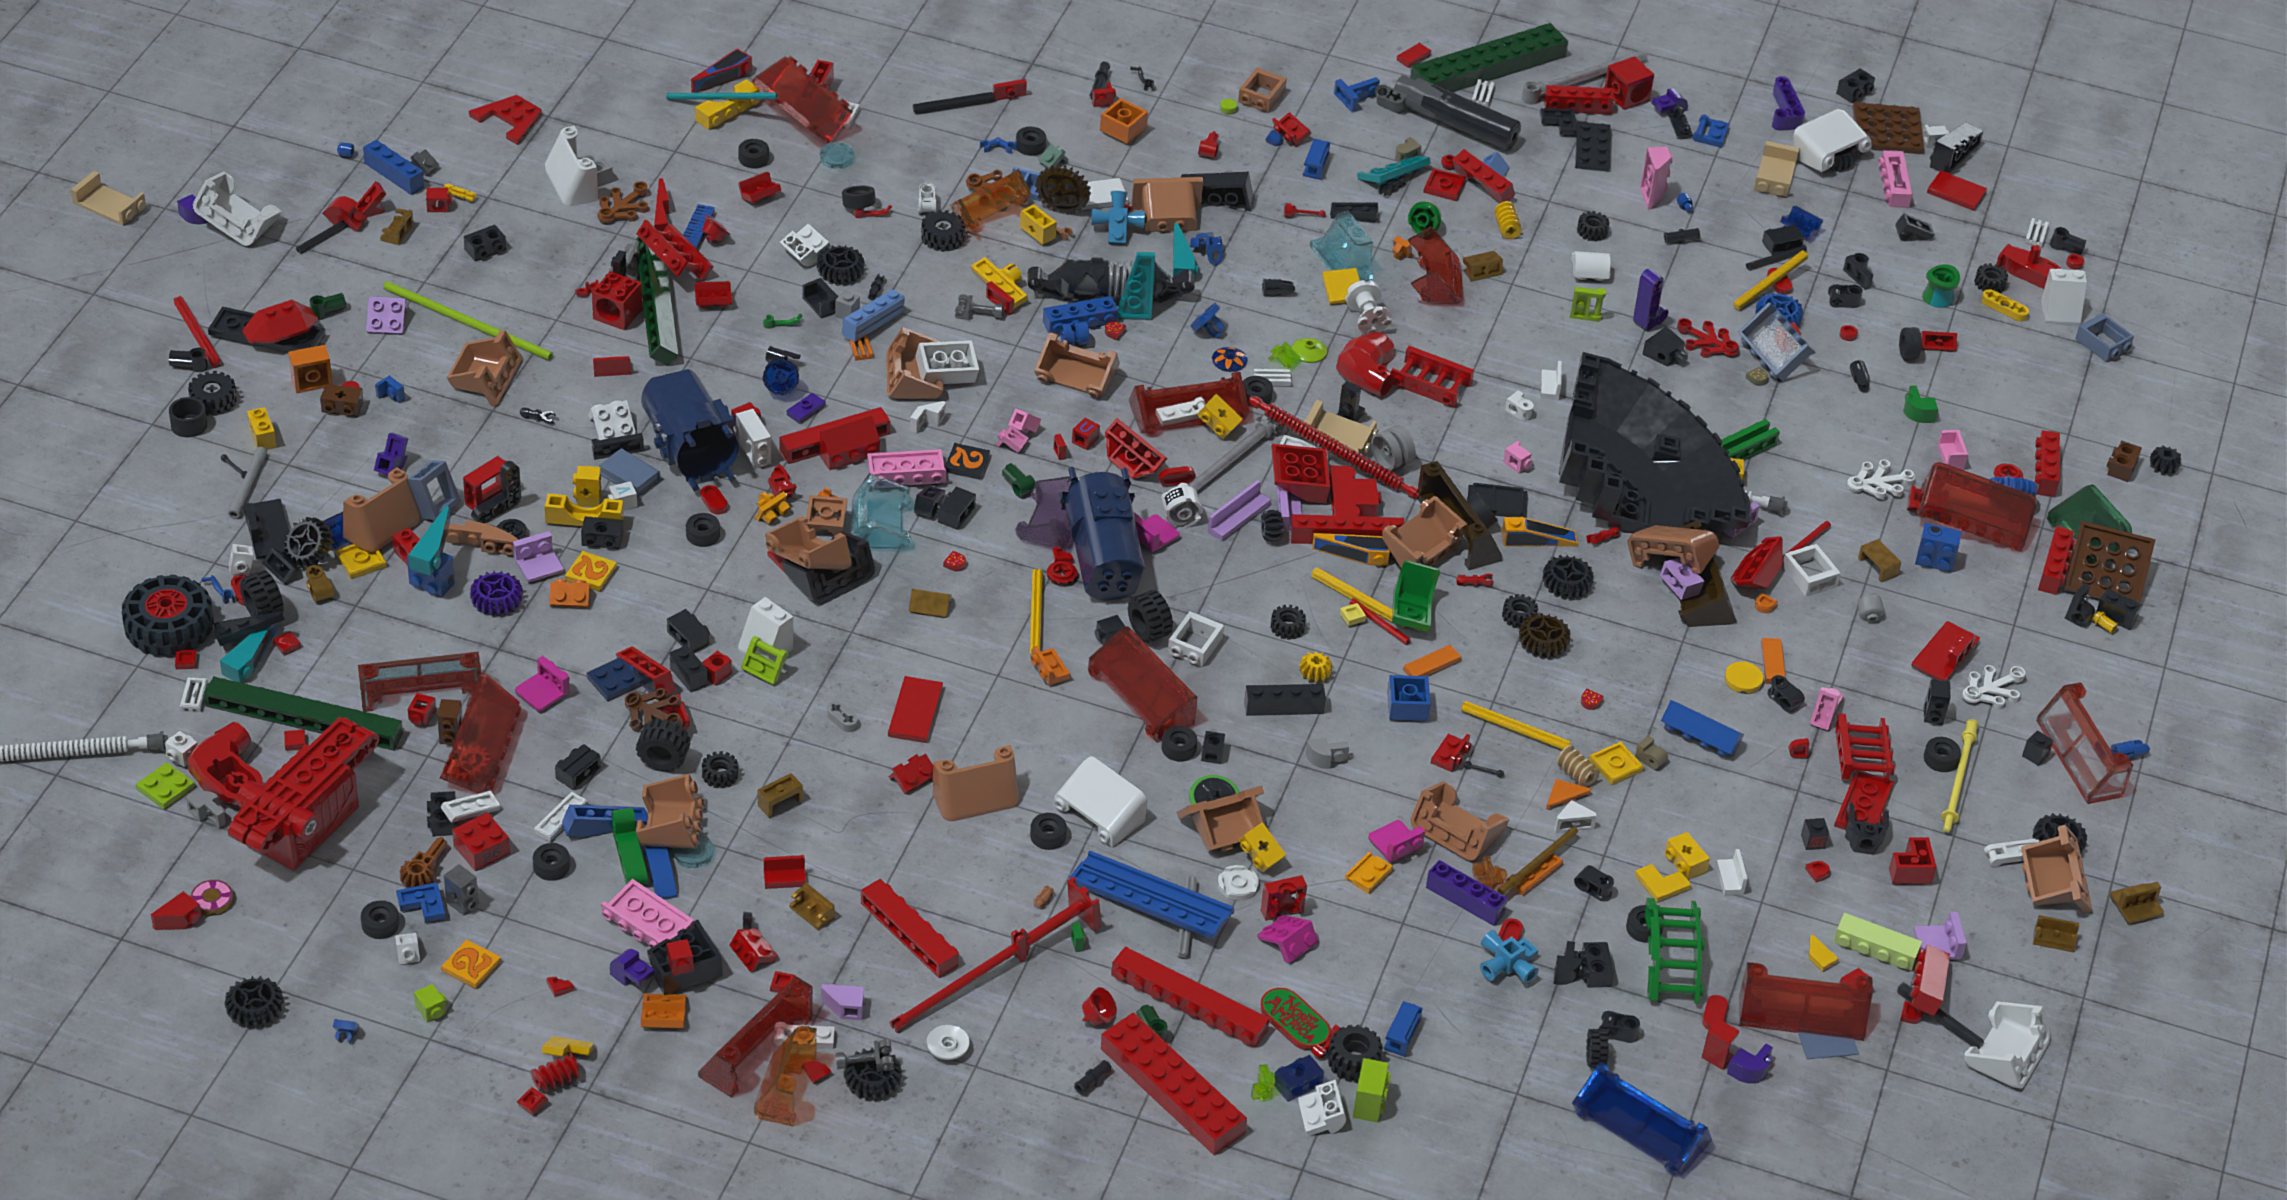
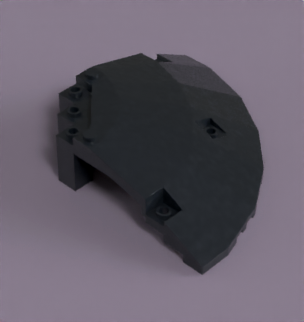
M1582 352L1573 391V403L1568 415L1562 448L1559 483L1577 487L1575 500L1593 504V518L1608 521V527H1618L1619 530L1638 532L1655 525L1679 528L1696 520H1700L1703 528L1711 532L1747 528L1751 503L1748 493H1745L1744 480L1740 477L1739 466L1735 460L1732 461L1728 456L1730 452L1723 448V442L1716 432L1712 433L1707 428L1708 424L1699 415L1695 416L1690 411L1691 407L1681 399L1677 401L1671 396L1672 393L1670 391L1666 393L1659 388L1660 384L1652 378L1648 377V379L1640 377L1637 375V371L1632 369L1630 372L1621 368L1622 364L1609 358Z

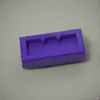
M811 393L787 409V415L801 423L825 407L826 401Z

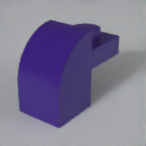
M193 194L177 201L179 215L185 221L198 225L209 223L194 211L193 203L196 197Z
M389 433L385 451L377 453L374 471L388 475L390 471L397 467L402 469L408 457L405 452L409 438Z
M634 949L625 950L610 962V975L624 986L631 981L641 986L654 975V969L641 960L639 952Z
M1765 1043L1756 1056L1740 1048L1730 1060L1727 1074L1749 1084L1763 1081L1767 1077L1769 1066L1773 1060L1771 1056L1773 1047Z

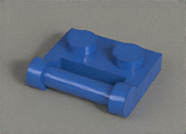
M1703 114L1699 118V126L1693 134V140L1721 148L1729 128V123L1710 119L1708 115ZM1705 126L1710 127L1707 136L1703 135Z

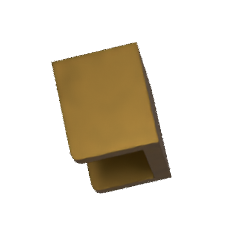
M1879 539L1861 546L1858 559L1862 561L1870 558L1881 569L1879 575L1880 582L1898 576L1902 562Z
M790 773L758 789V807L769 818L772 816L773 805L791 796L798 802L803 801V785Z

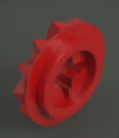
M1999 464L1993 472L1995 477H2007L2006 474L2009 473L2010 477L2023 479V472L2012 464Z
M1056 561L1048 566L1047 577L1050 578L1051 582L1056 581L1058 585L1060 583L1066 585L1068 582L1073 583L1074 579L1077 578V569L1070 562Z

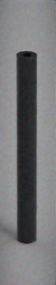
M343 220L297 246L296 251L301 253L348 224Z
M1802 245L1746 263V268L1750 270L1794 256L1803 250L1806 252L1807 247Z

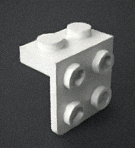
M617 400L606 405L598 404L589 411L590 421L594 420L599 440L636 433L627 400Z

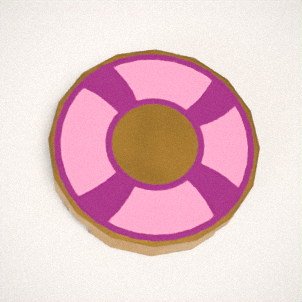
M211 879L203 881L191 891L190 897L200 904L201 914L210 915V913L221 914L228 910L233 902L231 887L221 880Z

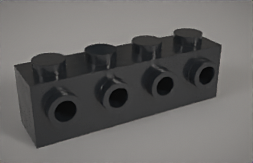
M1324 684L1246 685L1244 698L1246 716L1324 714L1326 701Z

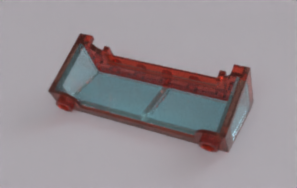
M479 652L358 665L362 709L364 712L373 711V705L377 701L382 703L381 696L455 687H461L462 694H466V691L471 693L473 700L483 699Z

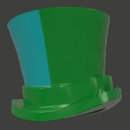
M1948 264L1931 268L1926 274L1929 282L1922 293L1923 300L1933 307H1947L1954 302V289L1959 285L1960 273L1954 266Z

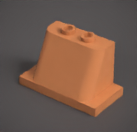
M1203 178L1133 179L1131 206L1133 207L1132 210L1145 211L1144 232L1174 231V223H1178L1182 231H1196V208H1201Z
M506 330L499 331L497 337L466 343L447 379L453 388L484 394L490 405L495 406L498 405L522 360V356Z
M1258 786L1231 796L1186 806L1177 811L1178 819L1191 816L1208 852L1221 849L1222 852L1234 849L1233 845L1239 844V839L1244 834L1263 822L1256 797L1264 794L1263 787Z
M2066 825L2058 827V837L2021 847L2024 860L2022 870L2028 879L2026 888L2028 893H2031L2032 902L2036 906L2075 902L2084 913L2093 911L2078 840Z

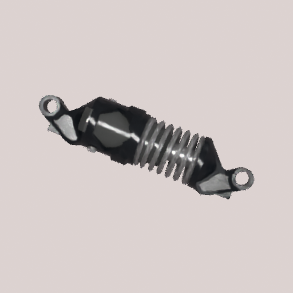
M1093 257L1091 260L1073 258V260L1067 259L1049 275L1040 267L1034 266L1029 268L1027 271V284L1030 289L1037 291L1038 294H1048L1059 301L1065 298L1077 301L1083 298L1092 300L1112 296L1115 300L1117 295L1121 299L1130 273H1128L1126 261L1123 263V266H1120V261L1116 265L1113 261L1104 260L1099 257ZM1133 261L1130 262V271L1133 265ZM1155 261L1153 301L1162 303L1172 297H1182V295L1189 294L1194 290V274L1192 271L1183 270L1177 276L1171 277Z

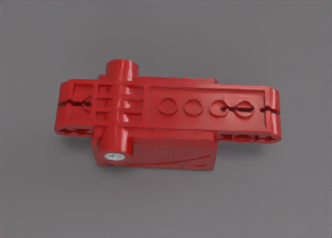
M339 717L310 745L304 744L302 749L297 751L263 786L248 780L240 787L236 796V804L241 809L233 817V822L228 829V836L294 871L359 808L356 774L353 770L375 750L379 743V735L345 717Z

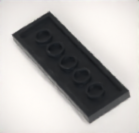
M222 306L208 328V335L249 343L242 330L255 313ZM313 326L306 333L276 343L256 342L254 345L286 352L316 347L320 345L326 330L325 328Z

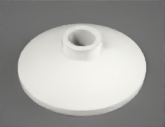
M942 1025L929 1033L927 1047L937 1058L944 1060L957 1059L967 1052L969 1037L963 1029L957 1026Z

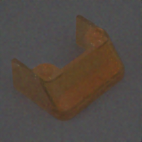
M1017 169L992 184L957 200L950 207L953 212H956V216L960 215L961 219H964L965 228L969 227L971 230L980 225L979 221L1012 204L1018 206L1025 202L1024 198L1032 193L1020 170Z

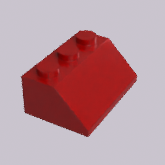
M871 413L820 429V457L829 470L867 459L868 453H880V439Z

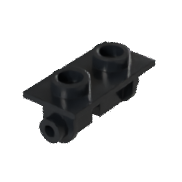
M1676 107L1673 115H1669L1676 136H1693L1683 108Z

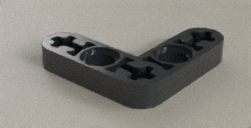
M506 461L501 466V493L473 509L471 517L476 522L485 523L515 507L520 502V468L513 461Z

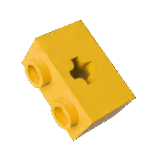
M1035 204L1021 210L1020 228L1042 245L1056 238L1057 222Z
M1217 394L1197 413L1202 421L1222 439L1242 420Z
M266 408L247 411L248 425L256 448L264 447L266 450L277 448L275 431Z
M578 466L577 473H573V484L576 485L573 490V498H577V506L596 507L600 505L602 496L601 467Z
M1263 822L1239 839L1243 851L1251 856L1254 866L1261 870L1262 873L1287 855Z
M1688 832L1667 839L1664 853L1687 880L1707 872L1710 858Z

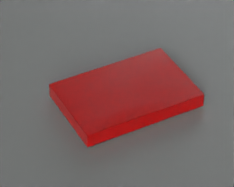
M1942 170L1939 171L1927 189V193L1973 211L1987 192L1986 187Z

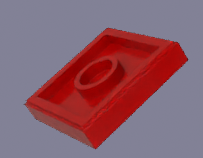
M1433 168L1423 193L1456 201L1465 183L1466 176Z

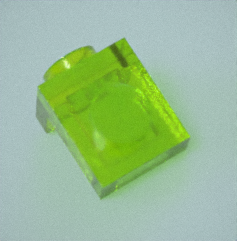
M1285 342L1281 346L1277 344L1270 351L1272 355L1268 359L1271 361L1276 357L1286 369H1289L1300 356Z
M1268 1064L1259 1065L1257 1078L1259 1083L1252 1085V1100L1266 1099L1273 1096L1274 1073L1270 1072Z

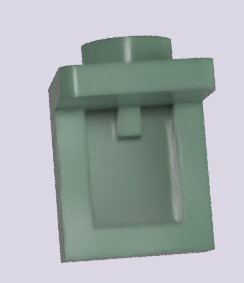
M1050 144L1038 161L1045 167L1050 168L1051 165L1056 167L1061 160L1066 162L1068 159L1064 155L1066 152L1058 146L1056 148Z

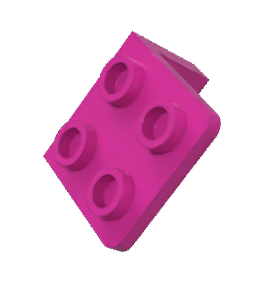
M1134 512L1139 542L1151 552H1155L1179 538L1180 533L1158 514L1143 520Z
M541 656L537 659L538 673L515 687V693L537 711H543L570 693V678L568 674L560 670L553 661H549L544 656Z
M1396 820L1369 833L1368 839L1391 863L1422 848L1425 830L1419 826L1410 831L1401 820Z
M1288 915L1278 917L1277 921L1264 927L1257 934L1259 940L1278 944L1284 962L1288 963L1319 942L1310 920Z

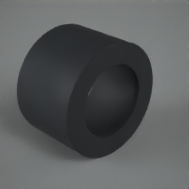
M183 397L175 400L170 405L169 417L171 430L174 434L190 438L198 436L206 430L205 405L201 400L194 397Z

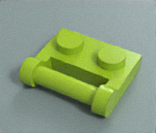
M1575 287L1570 318L1601 321L1603 299L1606 297L1607 291L1604 288L1589 289ZM1591 298H1596L1595 309L1593 312H1589Z
M753 636L741 669L771 684H777L789 652L784 649L779 650L761 641V638ZM757 648L776 656V661L756 653Z

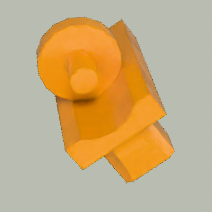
M784 491L776 497L772 493L768 495L765 492L758 495L759 501L757 506L759 507V513L755 515L757 521L763 519L767 524H771L777 518V515L773 512L774 510H777L781 516L789 511L790 506L785 501L787 495Z

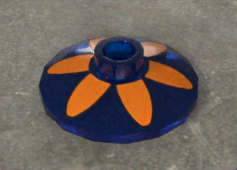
M1222 347L1217 349L1212 355V362L1215 367L1226 372L1242 370L1248 362L1247 355L1242 350L1234 347Z

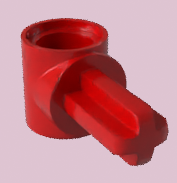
M1216 131L1209 133L1208 138L1205 140H1201L1198 155L1216 158L1218 152L1217 140L1219 138V134H1216Z

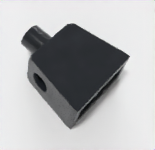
M1667 326L1644 343L1642 355L1665 366H1669L1674 361L1684 364L1688 359V355L1683 353L1685 342Z

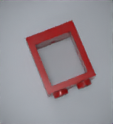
M496 456L463 477L464 499L467 507L473 510L478 505L501 493L500 469L506 460ZM495 477L496 482L482 490V484Z

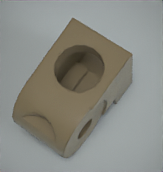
M1411 137L1405 139V144H1399L1396 147V162L1399 163L1401 160L1420 156L1421 145Z
M1649 735L1638 743L1635 757L1646 766L1657 769L1668 760V754L1665 749L1655 745L1654 739Z

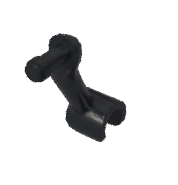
M1131 66V71H1138L1139 79L1144 84L1143 89L1145 90V88L1150 87L1153 90L1154 81L1144 77L1141 66Z

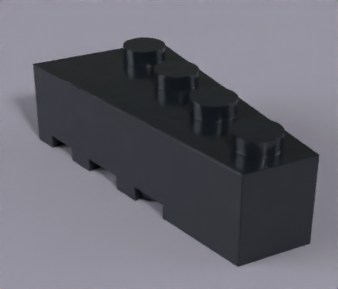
M1964 123L1938 139L1930 156V168L1938 172L1942 170L1950 173L1980 145L1983 130Z
M1249 172L1181 174V178H1203L1201 204L1207 202L1218 207L1219 205L1230 206V209H1237L1238 207L1251 212L1254 195Z

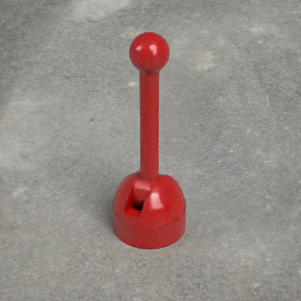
M1285 203L1284 217H1293L1296 213L1315 214L1321 217L1326 215L1324 210H1300L1291 203Z

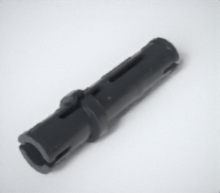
M1106 61L1100 63L1099 70L1095 74L1096 79L1089 95L1091 100L1093 90L1103 89L1104 83L1108 80V72L1111 66Z

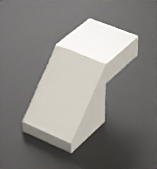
M941 401L918 406L910 417V431L917 433L924 422L938 427L946 416V402Z

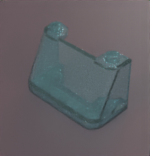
M869 473L853 496L852 535L869 541L870 548L903 549L905 546L907 547L910 544L911 536L909 531H902V511L905 507L909 506L911 501L909 488Z

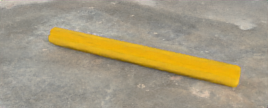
M1804 250L1800 251L1733 302V307L1737 310L1742 309L1806 261L1808 253Z
M1318 567L1312 571V577L1350 599H1356L1371 611L1392 622V609Z
M1033 569L1031 655L1034 646H1037L1040 650L1043 574L1041 569Z
M1464 701L1461 710L1465 713L1563 750L1568 745H1571L1569 740L1468 701Z

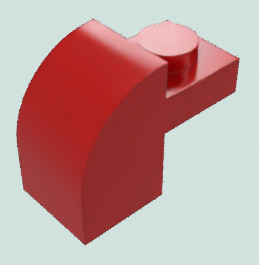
M339 196L334 199L322 213L334 225L343 220L355 232L367 219L355 207L357 202L346 196Z

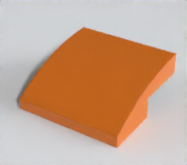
M644 994L641 1027L684 1028L686 995Z

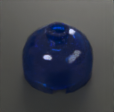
M779 358L772 360L766 365L762 379L769 392L784 396L796 389L799 384L800 375L793 362Z

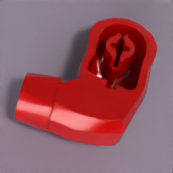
M1380 332L1368 333L1348 341L1342 352L1338 355L1336 370L1344 379L1352 384L1363 388L1369 393L1384 397L1392 388L1395 380L1394 374L1384 366L1394 359V343L1389 337Z
M238 722L226 725L203 740L188 757L189 773L196 779L200 787L204 791L215 793L219 796V799L230 804L237 805V793L246 781L252 780L262 785L263 780L259 771L246 764L239 757L251 745V737L247 730Z

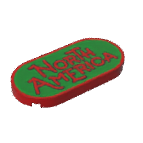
M1274 988L1262 996L1260 1003L1261 1013L1269 1017V1022L1297 1048L1312 1050L1316 1044L1323 1047L1329 1040L1331 1029L1328 1022L1294 991L1287 988Z

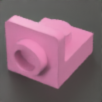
M1010 425L1007 430L1003 429L997 436L1000 440L996 445L999 447L1004 442L1018 453L1029 438Z

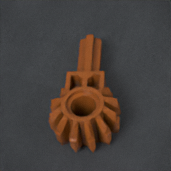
M443 837L436 838L426 853L418 851L411 861H405L404 866H401L400 881L406 888L434 882L435 871L437 870L436 859L446 847L447 841Z

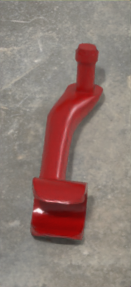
M889 205L887 208L879 211H865L864 208L854 209V216L857 219H861L864 216L887 215L892 206Z
M1338 1025L1333 1026L1331 1037L1335 1031H1339L1340 1027ZM1330 1039L1323 1047L1316 1044L1311 1050L1312 1054L1318 1058L1325 1057L1329 1049Z

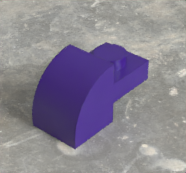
M1673 88L1667 89L1666 95L1652 99V105L1660 113L1666 111L1674 113L1676 107H1681L1684 111L1688 110L1687 100Z

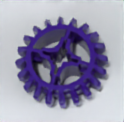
M502 570L499 573L493 571L491 574L486 572L485 576L479 575L478 579H474V583L471 584L470 599L473 607H476L477 611H482L483 614L490 613L491 616L493 614L500 616L501 613L507 615L508 611L514 612V608L519 607L523 598V588L520 580H517L515 575L511 576L509 572L504 574Z

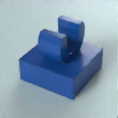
M334 1019L333 1028L337 1030L335 1039L340 1041L341 1035L347 1033V1041L352 1042V1033H358L359 1024L353 1021Z

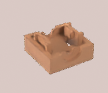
M810 495L806 515L808 522L805 523L807 527L815 529V533L825 529L828 532H832L833 535L844 531L847 498Z

